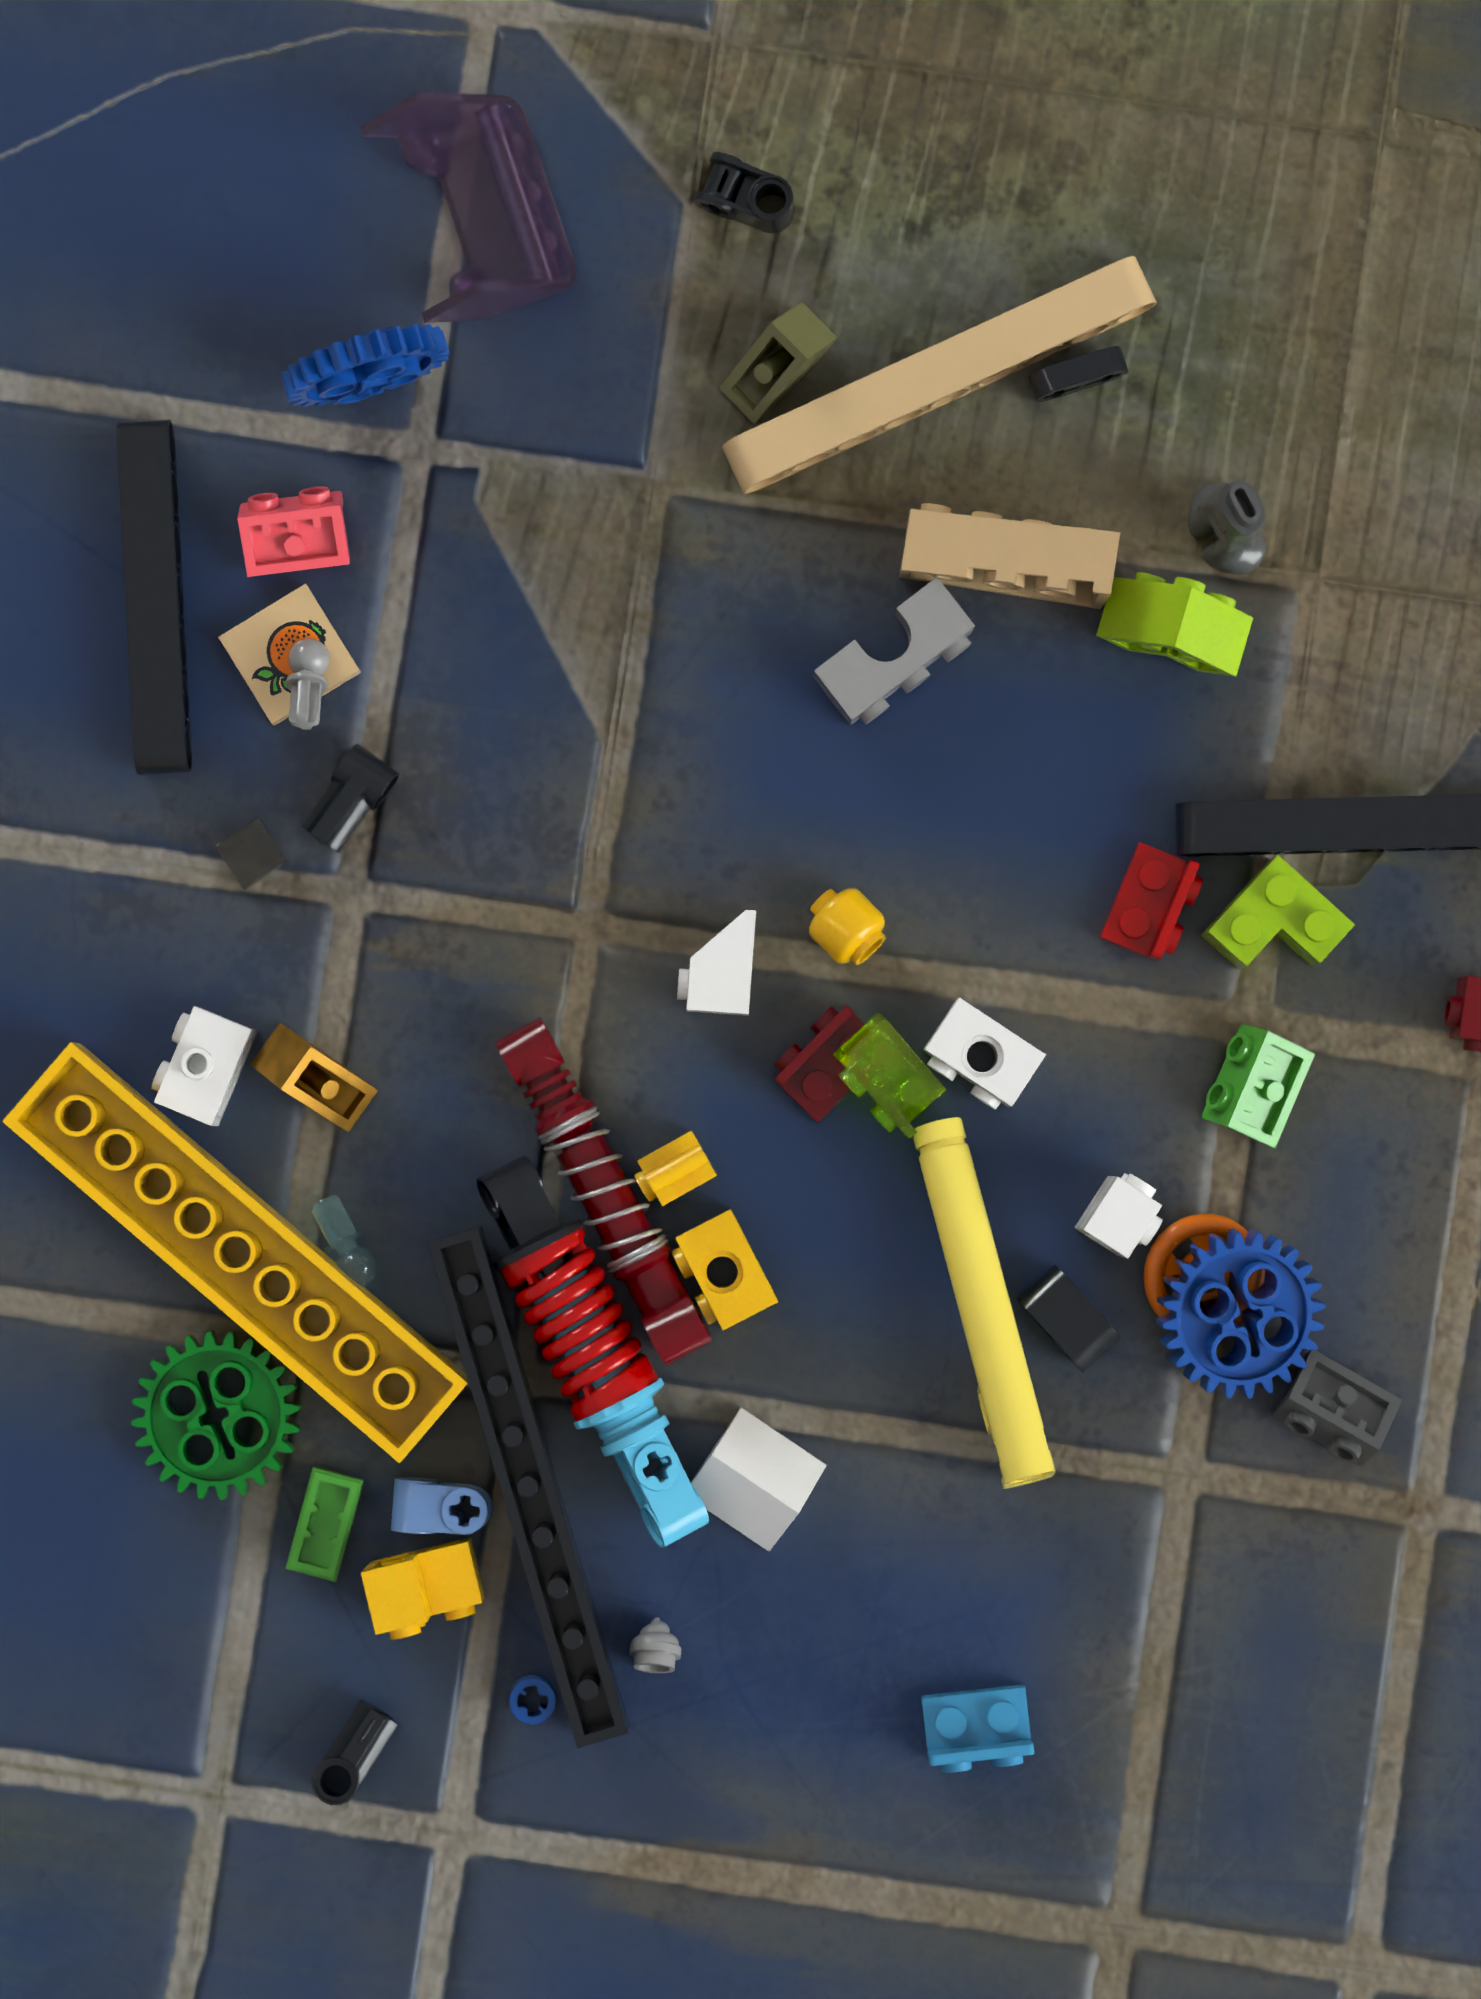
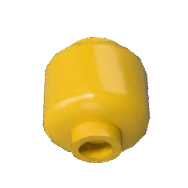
M856 888L844 889L839 893L829 889L810 908V911L815 915L809 926L810 936L838 964H845L851 961L856 965L863 963L882 945L886 938L882 933L885 926L884 916Z

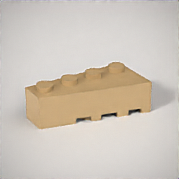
M931 503L921 504L920 510L910 509L899 578L931 582L938 577L943 585L1101 609L1111 595L1121 532L1053 525L1049 522L1032 519L1023 521L1002 519L1001 515L981 511L972 512V515L951 513L952 509L950 507Z

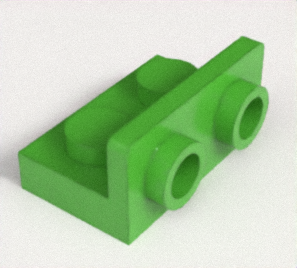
M1241 1024L1236 1035L1232 1037L1227 1046L1226 1059L1217 1080L1207 1093L1206 1106L1202 1113V1118L1229 1128L1265 1146L1276 1148L1315 1053L1270 1031Z

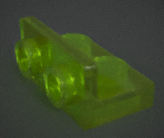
M880 1013L874 1016L833 1053L835 1058L845 1068L838 1076L858 1098L865 1092L875 1102V1105L869 1112L888 1133H891L897 1127L910 1139L917 1133L910 1125V1122L946 1090Z

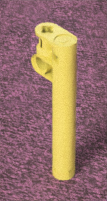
M960 1117L946 1118L921 1125L911 1132L916 1150L920 1152L918 1158L976 1374L978 1382L977 1393L988 1435H992L994 1445H996L1002 1473L1001 1483L1003 1489L1054 1476L1056 1471L1044 1434L1041 1414L970 1148L964 1140L966 1133L962 1119Z

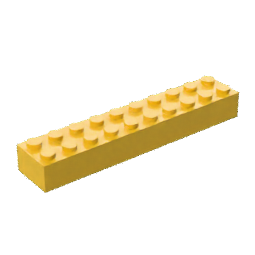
M70 1042L2 1121L398 1463L406 1458L469 1384L467 1375L84 1045Z

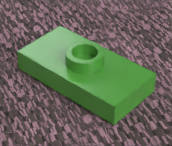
M316 1466L312 1468L285 1569L333 1582L338 1580L365 1479Z

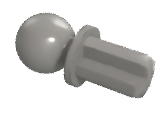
M305 638L296 642L290 649L288 662L294 673L287 677L286 687L291 691L290 724L294 727H300L302 730H311L313 726L318 725L320 722L321 697L328 688V681L322 675L329 666L330 656L323 643L316 639Z

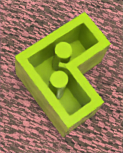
M1137 572L1135 579L1113 578L1111 595L1105 603L1096 636L1127 651L1167 656L1195 671L1236 677L1253 617L1235 608L1236 601L1230 597L1216 593H1204L1206 585L1199 581L1185 577H1176L1174 584L1166 583L1165 579L1156 575Z
M1276 855L1266 862L1205 929L1201 936L1238 970L1247 967L1275 935L1283 940L1310 966L1320 964L1355 924L1284 859Z

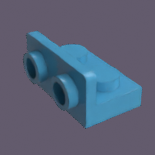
M1024 1684L921 1696L928 1760L930 1766L940 1765L941 1772L967 1771L972 1769L971 1762L991 1759L992 1765L995 1767L1014 1766L1024 1762L1023 1756L1034 1754Z

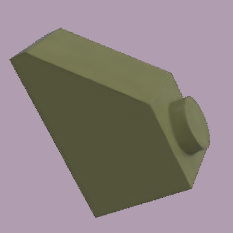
M801 301L768 325L719 389L756 424L814 368L836 341L837 337Z

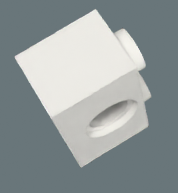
M960 997L955 1000L923 1049V1052L931 1056L927 1063L930 1068L952 1082L957 1074L975 1085L970 1094L994 1110L997 1109L1000 1103L1007 1107L1013 1106L1046 1056L1045 1053ZM976 1042L988 1044L995 1053V1062L991 1069L986 1072H978L968 1064V1049Z

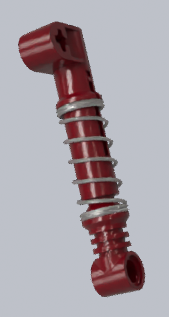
M540 1017L495 1041L519 1087L526 1085L528 1090L523 1092L525 1099L532 1096L534 1102L528 1104L531 1110L538 1108L540 1111L539 1114L535 1115L538 1121L535 1131L539 1136L538 1139L542 1140L541 1144H546L544 1150L554 1151L562 1149L563 1152L556 1156L562 1166L558 1170L557 1175L568 1177L575 1190L571 1200H580L585 1207L588 1216L584 1224L595 1226L602 1239L597 1249L602 1251L608 1250L613 1260L607 1265L610 1268L609 1272L613 1273L615 1279L625 1282L630 1291L629 1294L638 1306L637 1308L642 1316L641 1321L663 1363L667 1366L710 1343L712 1336L683 1282H681L678 1272L674 1269L668 1258L671 1248L668 1244V1239H665L666 1235H661L663 1229L652 1228L645 1215L650 1204H639L631 1188L635 1185L636 1179H626L619 1164L623 1155L614 1154L606 1140L610 1130L592 1131L591 1127L594 1118L600 1114L597 1111L598 1107H595L593 1100L583 1097L581 1092L574 1094L572 1088L576 1087L577 1084L575 1080L568 1083L566 1077L571 1075L569 1069L561 1070L560 1066L565 1061L542 1018Z

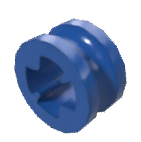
M538 1674L523 1675L511 1687L509 1696L511 1712L521 1722L532 1725L542 1723L551 1716L555 1709V1690L550 1681ZM537 1686L538 1694L547 1696L546 1705L539 1703L540 1711L528 1712L526 1703H518V1695L521 1693L525 1696L526 1687Z

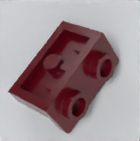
M848 1005L839 1013L831 1006L810 1027L817 1036L803 1050L794 1043L774 1064L781 1071L774 1078V1081L817 1123L890 1050L854 1014V1011Z

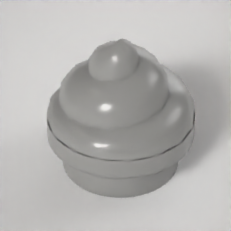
M656 1617L650 1624L641 1629L638 1636L631 1640L629 1655L634 1657L633 1668L647 1673H671L675 1671V1661L681 1659L682 1649L679 1646L678 1638L670 1633L669 1626L661 1621L659 1617Z

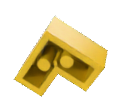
M471 1537L374 1560L361 1572L375 1635L389 1632L391 1640L421 1633V1627L426 1626V1622L433 1615L444 1613L446 1621L473 1615L476 1613L475 1605L483 1603L486 1598Z

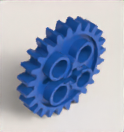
M413 324L404 329H400V326L383 327L361 335H355L352 338H348L347 342H334L332 346L314 350L308 356L300 357L298 359L299 363L288 365V370L281 373V381L287 401L291 402L293 406L301 404V407L315 404V407H319L328 402H332L333 405L349 404L376 394H382L384 389H396L397 386L414 382L423 375L430 374V369L441 367V362L449 359L448 355H450L444 332L440 330L439 326L432 328L431 324L418 327L417 324Z
M1232 1228L1229 1229L1226 1244L1215 1234H1209V1250L1204 1251L1195 1244L1190 1245L1194 1260L1190 1264L1178 1258L1174 1261L1182 1272L1179 1279L1174 1277H1164L1163 1279L1174 1290L1172 1296L1157 1297V1302L1169 1309V1314L1157 1318L1156 1323L1162 1328L1171 1330L1170 1333L1160 1339V1343L1167 1349H1176L1169 1358L1170 1362L1178 1368L1186 1365L1183 1376L1192 1383L1201 1377L1200 1387L1209 1393L1219 1384L1220 1393L1226 1398H1232L1238 1385L1241 1394L1249 1399L1253 1397L1255 1384L1257 1383L1270 1394L1273 1392L1272 1377L1277 1375L1285 1382L1290 1383L1292 1380L1287 1367L1293 1363L1305 1369L1307 1364L1299 1353L1303 1348L1308 1350L1318 1349L1316 1343L1310 1340L1308 1335L1310 1331L1324 1330L1325 1325L1313 1319L1312 1313L1325 1309L1326 1304L1310 1297V1295L1317 1292L1322 1285L1313 1278L1304 1279L1312 1270V1265L1304 1260L1295 1262L1299 1251L1290 1245L1281 1249L1282 1240L1272 1234L1263 1243L1262 1233L1255 1229H1250L1244 1242L1241 1233ZM1258 1269H1264V1283L1257 1290L1249 1292L1247 1283L1250 1275ZM1227 1271L1231 1272L1230 1278L1233 1293L1227 1287L1224 1279V1274ZM1216 1288L1218 1292L1216 1303L1208 1310L1201 1311L1199 1304L1201 1296L1205 1291ZM1235 1298L1248 1307L1241 1313L1246 1328L1233 1320L1240 1315V1309ZM1280 1316L1281 1327L1279 1332L1272 1338L1265 1339V1325L1272 1318ZM1248 1333L1254 1339L1258 1350L1253 1356L1251 1355ZM1227 1336H1233L1234 1346L1231 1352L1225 1357L1217 1358L1216 1349L1219 1342Z

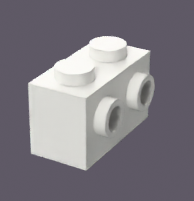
M1124 1173L1121 1178L1118 1176H1107L1074 1228L1115 1255L1128 1259L1137 1244L1147 1246L1158 1231L1163 1219L1156 1215L1162 1205L1152 1199L1156 1189L1130 1173L1128 1175Z

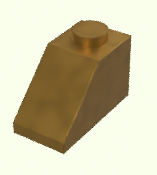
M282 1023L278 1024L250 1064L282 1091L347 1132L352 1129L378 1092L371 1084Z

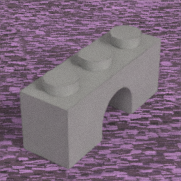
M938 577L912 595L895 610L894 616L905 629L909 641L908 649L901 657L887 662L875 660L865 653L856 640H853L814 670L813 678L849 725H852L860 718L865 725L870 723L890 707L885 700L900 687H902L906 694L931 675L926 667L941 656L948 663L972 644L967 636L973 632L975 625Z

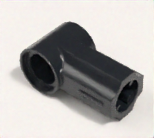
M355 744L337 766L331 777V782L333 783L301 827L339 853L370 810L374 811L384 801L397 782L400 773L361 745Z
M361 1699L326 1756L313 1773L312 1788L315 1795L322 1802L329 1805H341L348 1802L359 1791L362 1782L394 1734L399 1723L378 1707ZM332 1765L344 1767L351 1776L349 1790L343 1793L331 1791L324 1781L326 1769Z

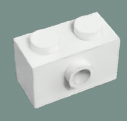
M196 1006L193 1007L190 1015L183 1013L172 1035V1041L178 1043L171 1062L162 1061L152 1083V1089L158 1091L154 1103L210 1126H219L258 1031Z

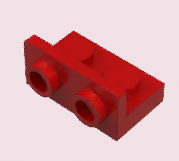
M1137 843L1099 938L1155 962L1162 958L1164 952L1172 955L1184 926L1176 923L1184 904L1190 907L1193 906L1203 883V878L1196 876L1200 863L1193 860L1185 861L1144 843Z

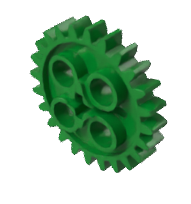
M210 1330L205 1334L204 1346L200 1347L193 1335L186 1336V1352L183 1353L173 1344L167 1346L166 1352L170 1360L168 1364L159 1359H153L150 1362L152 1369L158 1375L156 1379L142 1377L138 1381L149 1393L148 1396L132 1399V1404L145 1409V1415L132 1420L131 1425L146 1428L147 1435L135 1442L136 1447L152 1446L154 1452L145 1461L146 1466L161 1461L165 1467L161 1472L159 1480L163 1482L176 1474L180 1477L177 1488L179 1493H183L192 1483L197 1484L198 1499L202 1500L209 1493L211 1486H215L219 1499L225 1500L228 1498L230 1485L234 1484L241 1496L249 1493V1477L260 1486H263L268 1482L263 1469L265 1466L277 1472L284 1467L281 1460L275 1454L278 1451L292 1453L295 1449L284 1437L285 1434L301 1431L300 1425L288 1421V1415L301 1410L302 1404L287 1402L286 1395L297 1389L298 1385L297 1383L282 1385L279 1378L286 1372L288 1367L281 1365L272 1369L268 1363L273 1354L268 1350L259 1356L254 1354L256 1340L253 1337L249 1338L242 1347H237L236 1332L230 1331L225 1336L223 1344H218L214 1330ZM225 1368H237L245 1377V1387L240 1395H229L222 1389L220 1376ZM200 1371H205L208 1375L210 1391L215 1406L217 1408L226 1407L229 1416L222 1420V1427L234 1448L235 1457L233 1459H229L226 1455L219 1424L217 1422L208 1423L205 1418V1414L212 1410V1404L205 1388L200 1383L198 1377ZM183 1385L193 1390L196 1396V1405L191 1413H181L174 1408L171 1396L176 1386ZM242 1417H253L262 1425L263 1435L258 1444L245 1443L239 1437L237 1427ZM193 1435H204L211 1440L214 1452L209 1462H200L191 1456L189 1442Z

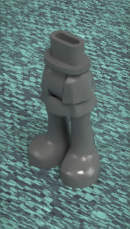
M1237 480L1230 483L1214 482L1204 486L1197 492L1189 508L1188 527L1190 534L1195 538H1205L1213 534L1217 535L1203 550V557L1208 564L1223 573L1239 576L1251 572L1263 560L1266 552V543L1261 532L1264 529L1265 509L1255 489L1247 482Z

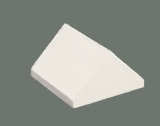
M740 1407L690 1483L701 1497L706 1510L767 1551H770L801 1511L827 1465Z

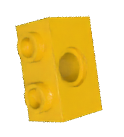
M731 1208L675 1237L679 1247L671 1251L684 1278L686 1279L694 1275L703 1293L695 1297L708 1325L718 1321L724 1331L778 1303V1299ZM728 1257L734 1261L738 1274L733 1283L727 1286H717L709 1280L707 1267L713 1259Z

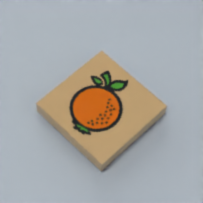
M306 583L218 637L273 726L289 717L291 691L286 687V679L294 672L289 666L288 656L292 646L299 640L305 638L316 639L323 643L329 652V666L322 675L328 681V688L322 696L361 673Z

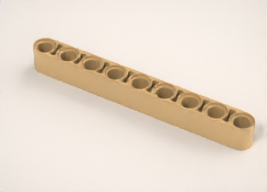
M1136 257L1123 258L743 432L724 443L722 449L742 492L748 494L760 490L1150 310L1157 302Z

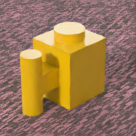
M692 1130L639 1159L637 1162L642 1171L634 1174L648 1202L658 1198L662 1206L717 1176Z

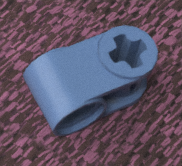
M395 1477L391 1531L413 1534H472L490 1520L494 1509L493 1500L487 1490L475 1484L441 1482L438 1479L420 1477ZM466 1496L471 1497L470 1502L472 1506L479 1507L480 1513L471 1517L469 1522L464 1521L465 1516L463 1512L456 1511L455 1505L464 1501Z

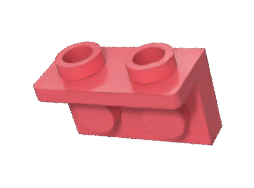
M317 486L301 490L299 496L278 498L276 493H261L247 499L248 502L240 504L237 520L247 577L350 564L341 491L330 492L328 487Z

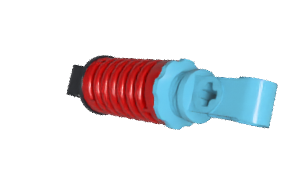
M524 1155L478 1177L476 1184L480 1197L491 1216L495 1219L510 1249L493 1265L496 1271H500L509 1289H524L515 1297L517 1307L524 1309L534 1305L533 1308L525 1313V1323L528 1326L544 1323L534 1331L533 1338L538 1344L553 1341L542 1350V1356L547 1362L562 1359L551 1368L553 1378L561 1380L569 1376L571 1377L562 1384L560 1392L563 1397L572 1398L573 1405L570 1412L575 1420L573 1424L576 1430L594 1427L598 1431V1436L603 1441L600 1449L604 1457L613 1455L625 1482L628 1484L640 1508L644 1524L659 1547L664 1548L709 1523L706 1507L698 1492L691 1485L678 1455L664 1431V1428L670 1423L665 1414L661 1415L658 1413V1408L654 1405L652 1398L664 1386L662 1378H658L648 1356L638 1353L642 1345L640 1340L633 1336L627 1337L631 1333L633 1326L627 1319H619L623 1314L624 1308L621 1303L610 1301L615 1293L613 1286L608 1283L600 1284L606 1276L604 1269L598 1265L586 1268L592 1263L596 1253L592 1247L586 1246L583 1241L585 1238L583 1227L585 1225L582 1219L560 1224L545 1194L537 1170ZM656 1459L659 1468L653 1472L654 1476L646 1477L643 1473V1468L649 1464L648 1460Z

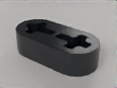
M1113 346L1044 367L1031 373L1028 378L1036 401L1043 402L1107 383L1122 377L1129 371L1121 347Z

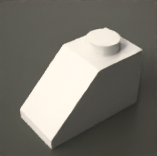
M745 910L690 957L689 969H679L677 1000H687V1012L749 1016L756 910Z

